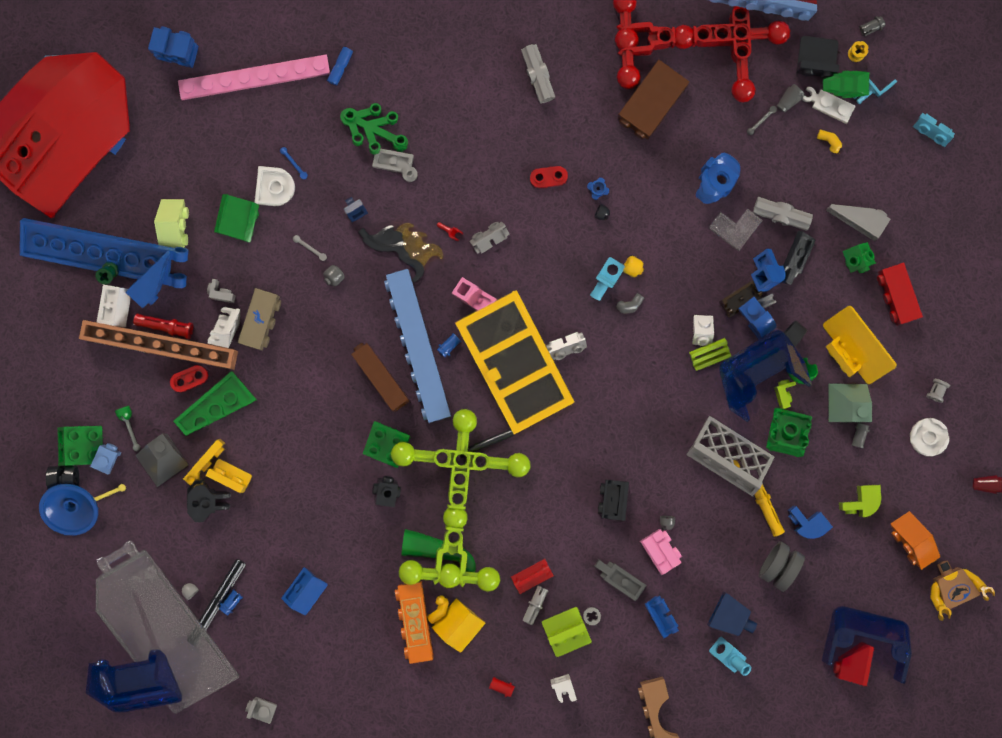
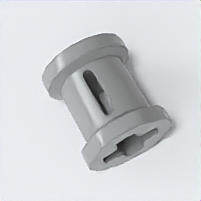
M935 378L933 379V387L926 397L943 403V396L946 389L950 387V384Z

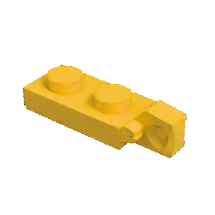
M221 439L216 440L183 480L191 485L195 479H200V471L205 472L212 464L210 460L214 456L219 457L225 450L222 447L225 442Z

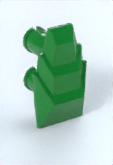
M842 71V73L834 74L832 77L823 79V91L833 93L834 96H842V98L868 96L869 72Z

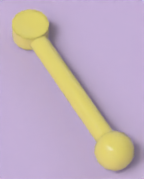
M120 484L118 488L93 498L95 501H98L118 491L123 492L126 486Z

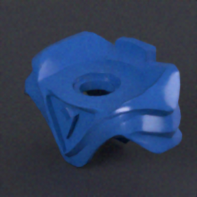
M721 153L716 158L711 157L701 168L702 174L699 176V179L702 182L696 192V197L705 204L716 202L722 197H727L740 176L739 162L727 153ZM718 175H721L726 179L725 184H721L717 181Z

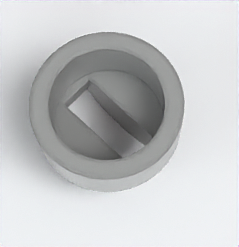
M191 583L185 584L182 588V594L186 600L191 599L199 591Z

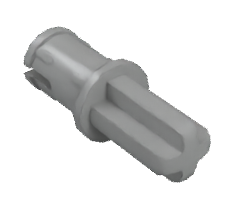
M537 586L531 602H528L530 604L523 618L524 622L530 625L534 624L540 608H543L541 606L549 592L548 590Z

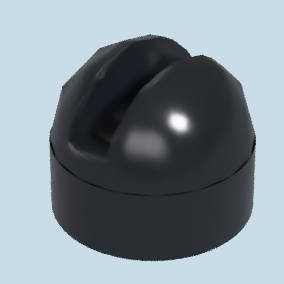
M600 204L594 218L602 221L607 220V215H610L609 208Z

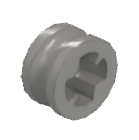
M773 294L758 300L763 308L777 303L776 300H773Z
M589 607L584 611L583 618L587 624L596 625L601 619V614L598 609ZM595 611L597 613L595 614V616H598L596 620H587L589 618L587 616L588 612L592 613Z

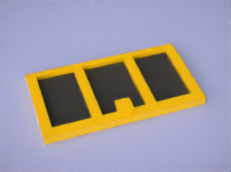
M517 290L455 322L513 434L574 403Z

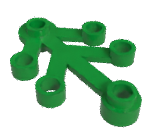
M373 103L370 108L359 111L353 108H346L341 112L340 120L345 126L349 127L352 134V143L355 146H361L364 140L363 135L358 132V125L365 131L371 154H378L381 148L374 134L392 142L393 148L398 152L407 149L408 139L404 135L396 136L379 127L387 124H396L398 121V114L391 111L385 117L370 121L362 118L371 115L379 116L381 106L378 103ZM375 107L379 109L376 112L372 110ZM394 116L396 119L391 120L389 117ZM360 138L361 141H355L354 139ZM397 140H403L404 142L398 143ZM372 146H377L378 149H377V150H373L371 147H372Z

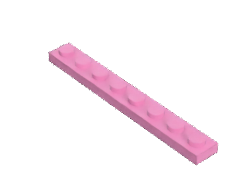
M326 54L178 80L181 100L329 75L330 68Z

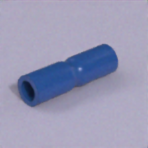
M347 47L342 48L336 65H334L327 79L329 83L335 86L338 85L344 73V68L353 54L351 49Z

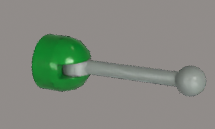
M130 406L115 410L117 418L126 423L133 442V450L139 451L141 447L137 444L129 423L132 415Z

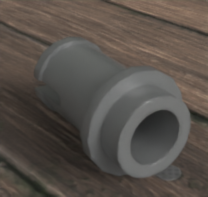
M875 16L874 20L860 25L859 28L863 37L877 30H883L885 21L881 16Z
M858 423L857 427L855 426L856 432L851 445L864 448L867 432H870V430H868L869 426Z

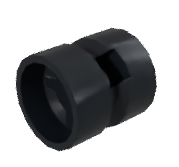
M49 466L46 471L47 489L60 484L79 486L78 466H65L63 469L61 466Z

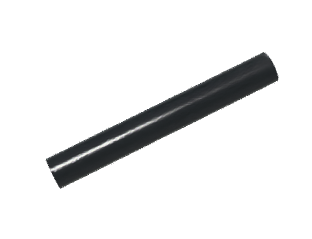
M509 429L468 447V452H476L514 436L512 430Z

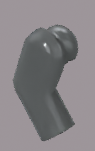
M637 293L632 301H619L616 308L623 314L634 313L645 298Z

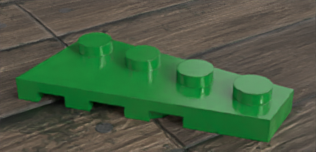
M231 371L173 422L185 436H188L257 401V399L238 376Z

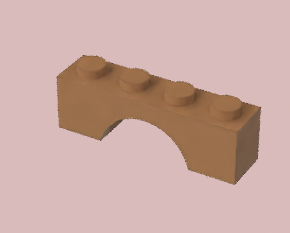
M659 677L640 682L641 687L638 688L640 699L645 700L646 706L643 707L645 718L650 720L651 726H647L650 738H679L677 733L666 731L659 723L658 713L660 707L669 699L664 678Z

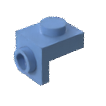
M110 443L100 445L90 467L110 474L117 457L122 452L117 450V446Z

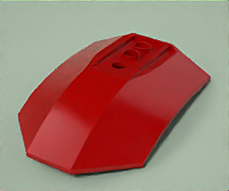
M97 52L46 56L21 78L0 102V181L14 194L48 217L54 218L91 170L130 132L125 77ZM35 131L41 135V139L37 143L32 139V134ZM24 146L28 150V154L25 157L21 154V149Z

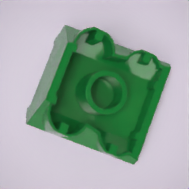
M223 194L214 232L250 243L254 232L255 220L259 216V204Z
M774 408L766 448L770 451L795 457L804 456L805 449L809 444L808 434L812 424V416Z

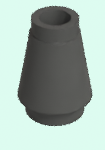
M793 84L787 88L777 107L785 113L803 99L804 92Z

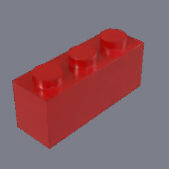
M901 263L879 271L877 281L884 288L885 294H883L885 303L890 305L891 312L889 314L892 322L898 326L922 318L923 315L905 264Z

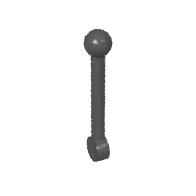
M771 106L769 108V112L766 115H764L752 128H748L747 134L753 135L754 130L758 126H760L771 114L776 113V106Z

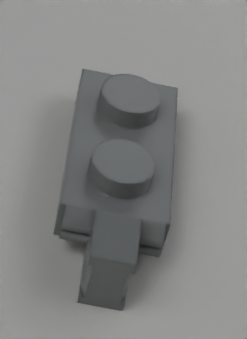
M598 559L594 565L602 571L600 576L605 581L634 601L638 599L647 586L610 561L606 565Z

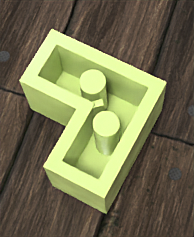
M161 199L154 221L158 245L172 248L188 245V234H185L184 230L186 227L185 219L189 217V209L185 207L184 199Z

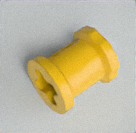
M864 41L855 42L848 50L849 59L853 62L863 60L868 53V45Z

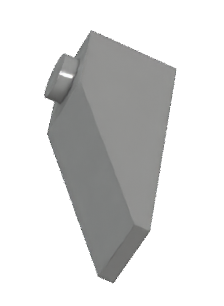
M831 204L826 210L873 241L880 237L891 220L884 211L879 209Z

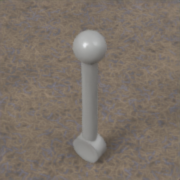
M295 235L293 237L294 242H299L301 245H303L311 252L319 256V259L321 261H325L327 259L326 254H321L320 252L309 246L307 243L302 241L298 235Z

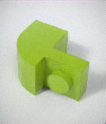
M857 486L858 501L839 502V510L845 511V514H857V510H859V517H868L874 514L881 504V486Z

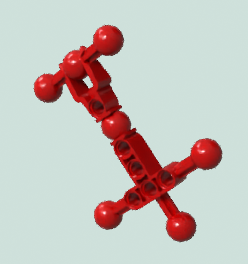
M613 0L614 9L620 14V24L616 26L619 31L615 35V44L620 49L617 54L622 56V68L617 73V81L625 89L636 87L641 79L639 70L634 66L633 56L651 55L653 50L666 49L670 46L671 48L676 46L680 49H687L691 46H731V56L737 67V81L734 82L731 92L737 101L748 102L753 99L756 91L754 83L748 77L747 59L751 54V40L768 39L772 44L780 45L785 43L790 37L789 26L780 20L772 22L768 27L750 28L749 10L743 7L733 6L729 18L730 24L701 25L698 28L696 26L691 28L687 25H681L670 29L669 27L653 26L651 22L631 23V12L636 8L637 1ZM735 13H741L744 18H736ZM737 31L743 32L744 35H745V37H743V38L738 37V36L736 35V32H737ZM636 32H647L649 35L647 40L650 45L637 47L639 38ZM723 32L726 35V38H719L717 36V33ZM704 33L707 39H700L698 34ZM667 35L669 40L662 41L660 36ZM737 50H743L746 56H739Z

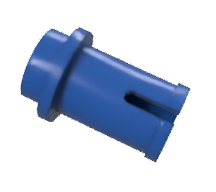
M453 333L442 345H438L437 351L444 358L450 356L449 353L461 343V340Z
M233 590L224 603H220L219 609L226 615L233 613L232 610L243 596Z

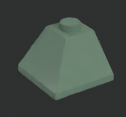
M828 384L829 422H872V401L867 384Z

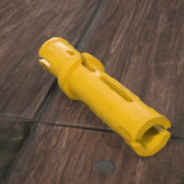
M762 484L761 488L755 493V501L761 507L773 537L779 536L785 531L772 506L770 494H767Z

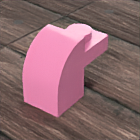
M463 277L452 292L458 299L476 311L497 300Z

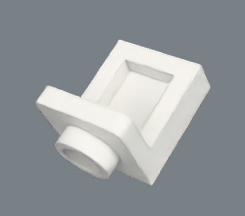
M694 315L693 345L706 346L712 343L714 337L713 316Z

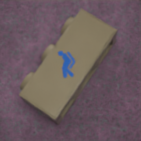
M255 288L238 340L239 344L263 351L264 347L267 348L270 337H268L269 329L272 330L274 328L276 319L273 317L275 311H279L281 306L280 296Z

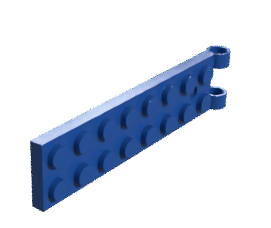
M26 218L20 220V256L94 271L102 268L106 262H113L118 266L119 276L139 279L152 266L149 263V259L156 262L167 251H170L171 255L163 284L175 288L186 287L187 276L182 273L170 274L171 260L176 262H186L188 260L187 248H172Z

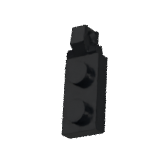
M803 231L797 232L783 264L786 274L785 279L782 281L784 284L791 285L794 278L802 273L816 241Z

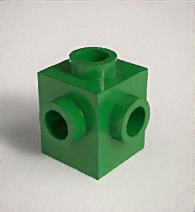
M868 242L842 251L846 259V266L851 273L858 271L859 274L870 270L869 266L876 264L874 253L870 249Z

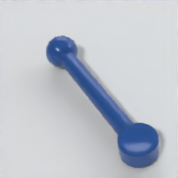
M282 147L280 153L288 158L300 173L301 179H306L308 174L303 172L288 154L287 148Z

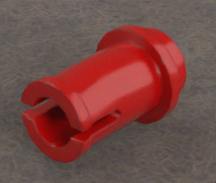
M493 677L489 689L504 694L505 697H511L515 688L511 682L508 684L496 677Z

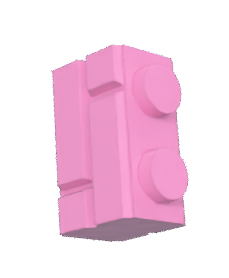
M658 529L640 542L659 573L663 575L681 564L682 562L679 558L682 556L676 547H671L669 543L671 538L668 533Z

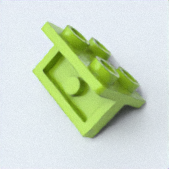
M577 607L542 621L556 657L592 642Z

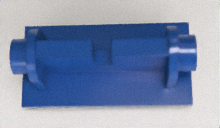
M655 596L645 603L663 639L669 634L679 631L677 628L678 624L672 614L666 615L670 610L664 598Z

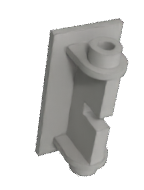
M495 222L484 233L478 232L473 235V239L469 242L475 246L473 247L477 254L481 252L482 254L492 248L491 239H493L496 245L507 239V236L510 234L505 228V224L503 222Z
M576 332L565 336L567 341L565 344L562 338L549 342V345H546L552 359L561 360L566 355L580 353L587 348L583 333Z

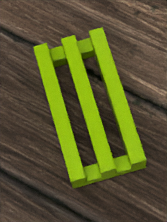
M723 338L689 352L694 369L698 371L732 357L727 346V340ZM723 346V348H720V349L715 350V351H711V350H714V349H716V348H719V347ZM706 353V354L703 355V356H700V357H698V358H695L696 356H699V355H701V354Z

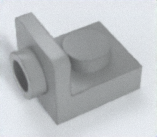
M212 279V283H209L207 288L209 298L235 303L236 296L231 294V290L220 288V291H218L219 281Z
M255 697L253 701L249 700L245 712H248L246 718H255L271 724L277 704Z

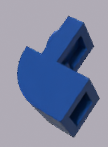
M766 249L753 258L758 270L752 273L751 276L758 291H769L785 279L784 266L778 265L771 249Z
M755 297L738 309L748 321L749 328L759 340L777 328L770 313L764 310Z
M792 506L787 510L790 513L788 518L794 525H799L793 530L799 536L810 539L819 538L833 528L819 511L806 519L797 506Z

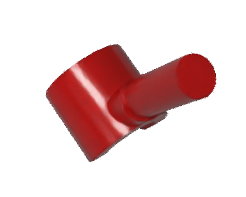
M440 222L437 223V226L445 230L450 238L459 241L455 238V234L458 232L463 234L461 230L455 227H447Z

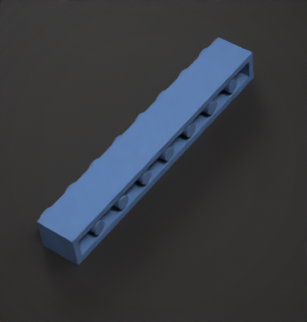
M408 269L388 274L384 284L387 292L391 291L392 299H389L392 310L396 309L398 317H395L397 328L402 329L403 335L400 336L402 346H406L408 353L405 354L408 365L412 364L414 372L410 373L413 383H417L419 388L416 391L418 401L423 402L424 409H421L423 419H428V423L449 418L451 413Z

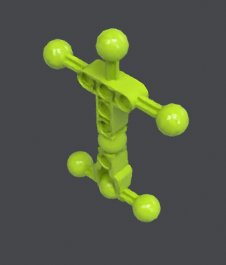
M461 409L453 417V426L458 431L456 450H416L407 442H399L392 448L391 458L398 466H408L413 461L435 463L440 467L451 468L448 491L450 505L447 504L448 508L443 515L447 531L444 534L442 547L438 548L436 552L435 569L422 568L421 564L414 560L406 561L399 568V577L405 584L415 585L423 579L433 580L435 585L439 582L445 588H454L458 584L463 587L465 583L477 584L482 591L486 592L495 590L500 584V575L494 568L485 567L478 573L466 572L467 553L463 550V535L461 531H464L463 527L468 520L464 504L467 500L469 471H481L487 468L508 470L509 474L518 478L527 475L531 464L529 458L522 453H515L509 458L488 457L486 454L478 452H468L469 433L477 425V417L471 410ZM441 452L447 455V460L444 463L437 461V455ZM460 454L466 457V462L463 465H458L456 462V457ZM479 456H483L485 459V464L482 467H478L475 464V460ZM457 474L464 476L462 484L454 482V477ZM456 493L462 495V501L458 504L452 501V497ZM450 533H458L459 538L456 542L448 540ZM448 552L451 555L455 553L461 554L460 568L454 564H445L441 567L443 553Z

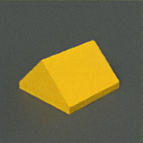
M456 598L448 607L446 615L439 619L432 626V629L445 643L461 653L485 625V622Z

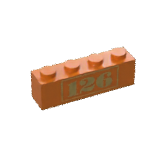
M422 581L415 585L400 584L398 589L395 590L396 601H400L401 609H398L399 620H403L404 628H401L402 640H406L407 647L404 648L405 659H409L410 664L433 660Z

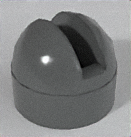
M660 516V526L662 529L671 530L675 525V517Z

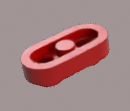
M561 166L539 168L531 173L530 182L535 188L561 186L566 183L568 173ZM561 173L562 177L558 179L555 177V174ZM542 175L543 180L538 181L536 176Z
M193 366L174 374L170 379V385L177 392H185L204 384L208 380V371L202 366ZM197 372L202 373V377L200 379L196 378ZM180 379L184 380L183 386L178 385Z

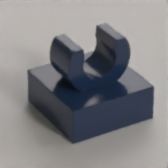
M350 197L345 200L348 206L344 208V211L352 223L368 214L360 199L354 201Z

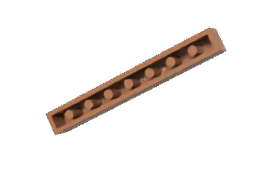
M86 320L82 322L79 339L232 370L235 369L238 351L234 349Z

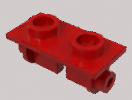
M543 559L511 576L519 594L554 575L546 560Z

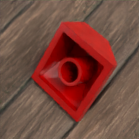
M860 642L841 655L838 661L834 663L833 672L836 673L835 676L845 681L867 686L874 647L865 642Z

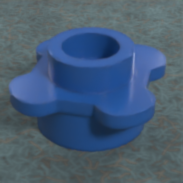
M598 178L587 185L594 200L609 193V188L606 187L603 178Z

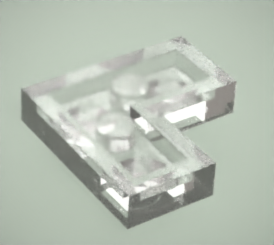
M749 209L744 212L737 223L720 212L709 229L739 251L763 220Z

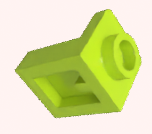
M789 379L778 382L779 386L774 387L780 409L791 407L790 403L792 402L791 394L789 391L786 392V388L795 386L796 382L790 383Z

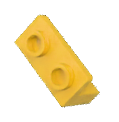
M218 459L213 469H209L206 474L207 477L239 493L245 492L252 478L251 474L221 459Z

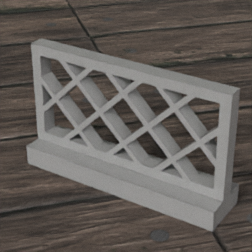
M711 416L707 418L687 453V456L751 496L761 488L762 481L774 459L773 455ZM709 424L715 426L718 433L711 434L708 428ZM729 435L732 437L734 443L727 444L724 436ZM720 437L722 445L715 446L712 438ZM707 438L710 447H705L699 443L700 440ZM745 445L748 447L750 453L743 454L741 446ZM736 447L738 455L731 456L729 448ZM724 449L726 457L723 458L718 455L717 450ZM757 456L767 459L766 464L760 465ZM752 457L755 466L748 467L745 458ZM740 459L743 468L735 466L733 460ZM757 469L759 478L756 479L751 476L750 470Z

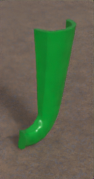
M405 529L401 556L436 558V552L438 548L442 547L443 540ZM463 549L467 553L466 572H475L476 564L473 556ZM446 552L443 553L442 559L460 562L461 554L455 553L451 555Z

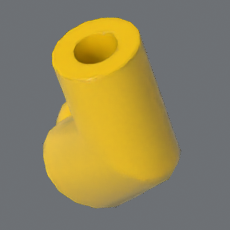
M819 130L817 139L828 141L831 145L830 151L838 153L840 148H842V142L837 135Z
M443 595L436 598L437 610L427 616L431 624L446 615L449 601Z

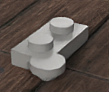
M380 149V152L374 155L373 168L402 173L403 178L408 182L415 181L418 176L417 170L412 167L414 157L412 154Z

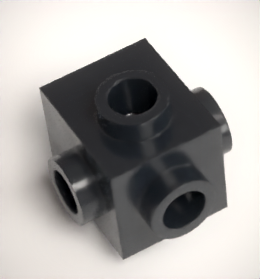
M391 476L377 478V483H373L372 487L375 505L395 507L396 498L400 497L401 486H398L397 480H394Z

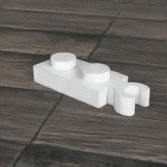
M812 87L806 88V91L811 93V97L803 95L802 100L804 102H814L812 108L847 124L855 105L823 90H820L819 94H817Z

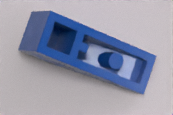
M170 251L161 256L126 291L140 307L144 308L147 304L151 306L159 298L157 294L163 284L171 255Z

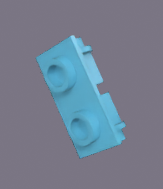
M922 113L913 127L921 134H925L937 144L945 147L954 138L955 133L942 123L939 126L935 125L937 123L936 119L927 113Z

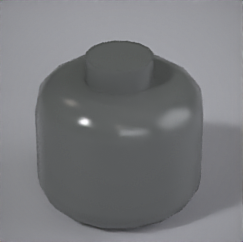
M331 265L323 273L324 282L331 286H337L345 277L344 273L336 265Z

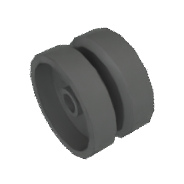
M779 541L763 563L758 577L768 583L773 580V586L784 592L800 572L805 556L796 550L790 553V546Z

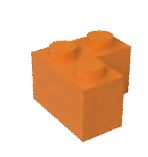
M910 511L891 523L893 530L891 534L897 542L901 541L903 543V548L909 554L907 558L912 565L916 564L922 570L940 558L933 535Z

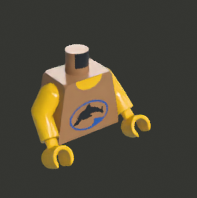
M948 560L937 564L941 575L933 578L934 583L931 586L930 599L936 610L939 611V620L943 621V613L947 614L950 619V609L981 595L980 592H982L983 599L989 601L988 596L985 595L987 592L995 596L994 589L987 587L978 576L969 570L959 567L952 569Z

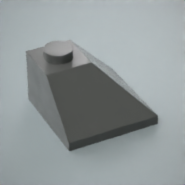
M165 433L149 442L136 455L157 487L189 465L172 439Z

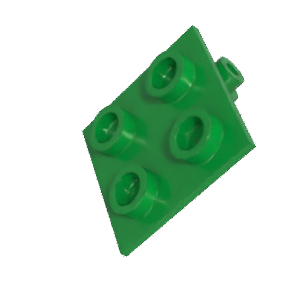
M374 421L363 454L398 468L399 466L391 458L392 448L399 442L408 443L410 435Z

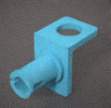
M869 79V95L861 96L856 102L861 104L871 94L880 97L897 82L896 79L882 91H879Z
M609 257L597 275L598 283L590 295L600 301L608 287L613 288L625 265ZM611 264H615L618 267V273L615 275H611L607 271L608 266Z
M719 637L710 648L709 652L734 673L737 670L743 676L750 673L751 666L745 662L747 658L724 638ZM724 644V645H725V650H724V652L721 653V654H718V653H717V648H718L720 645Z

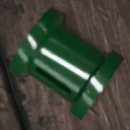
M106 262L102 268L97 270L96 280L103 285L111 283L113 278L119 273L118 266L113 262Z

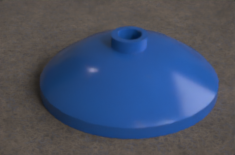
M60 484L51 487L43 494L39 503V512L44 523L52 530L64 535H80L89 531L95 525L98 518V505L93 496L85 489L76 485Z

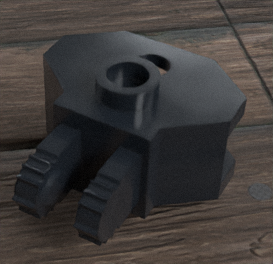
M195 479L187 488V513L194 522H204L211 513H215V510H229V503L215 502V499L230 498L231 493L229 491H215V488H210L203 479Z

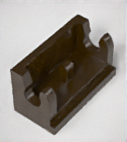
M752 280L722 299L719 303L730 318L740 312L738 309L751 298L760 299L762 291L757 290Z

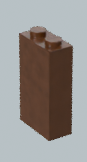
M658 60L618 114L619 123L627 129L629 127L635 131L634 134L640 139L646 138L648 140L687 88L690 81Z
M368 343L357 345L353 349L354 353L351 355L390 409L396 412L409 403V398Z

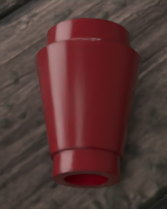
M993 475L973 478V490L993 494L1002 492V477Z

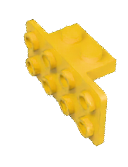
M847 306L823 323L824 329L833 339L826 348L848 377H851L858 371L865 382L871 384L896 368V362L852 306Z

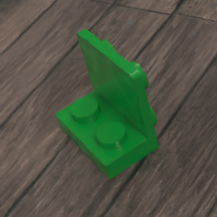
M102 426L57 428L58 466L91 465L99 446L103 445Z

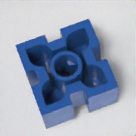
M161 26L159 29L154 27L148 50L154 54L153 56L158 60L193 68L199 46L194 42L190 34L184 31H179V33L175 34L171 33L172 30L170 28Z

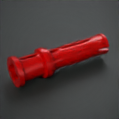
M136 313L133 321L135 326L165 331L170 336L179 335L184 336L186 339L191 338L194 328L191 322L188 324L178 322L177 319L168 321Z

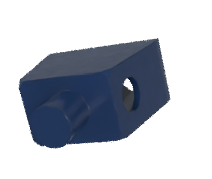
M723 592L707 625L740 636L743 629L753 633L757 623L748 619L751 614L749 609L729 594Z

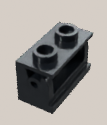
M605 480L604 483H601L600 495H603V502H599L598 514H601V518L625 521L629 482Z

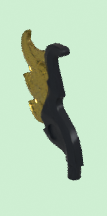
M410 223L400 225L396 231L393 230V225L387 226L375 235H369L364 228L358 231L359 235L363 238L362 241L370 248L380 252H397L400 260L416 270V276L412 279L414 283L423 276L424 266L430 257L438 255L440 259L443 258V252L439 246L422 241V237H427V234L408 231L409 228L414 227Z

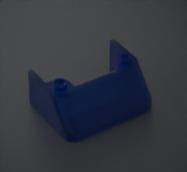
M781 330L771 332L726 359L720 366L719 371L729 410L746 422L750 421L746 405L755 399L757 395L756 385L785 368L790 375L795 376L808 387L812 385L805 361L788 336Z
M845 606L835 608L832 613L822 661L832 666L836 646L841 648L851 646L855 635L891 643V655L897 661L893 679L905 684L912 654L908 624L901 620Z

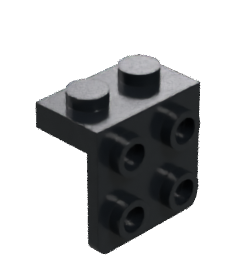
M802 36L796 73L803 76H820L824 79L839 72V65L836 64L838 41Z

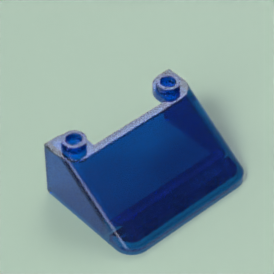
M151 650L148 654V660L110 666L108 660H98L95 663H89L86 694L113 712H129L182 701V693L166 655L161 650Z

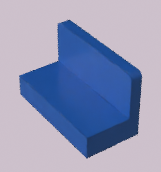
M304 567L281 599L291 609L307 615L328 584Z

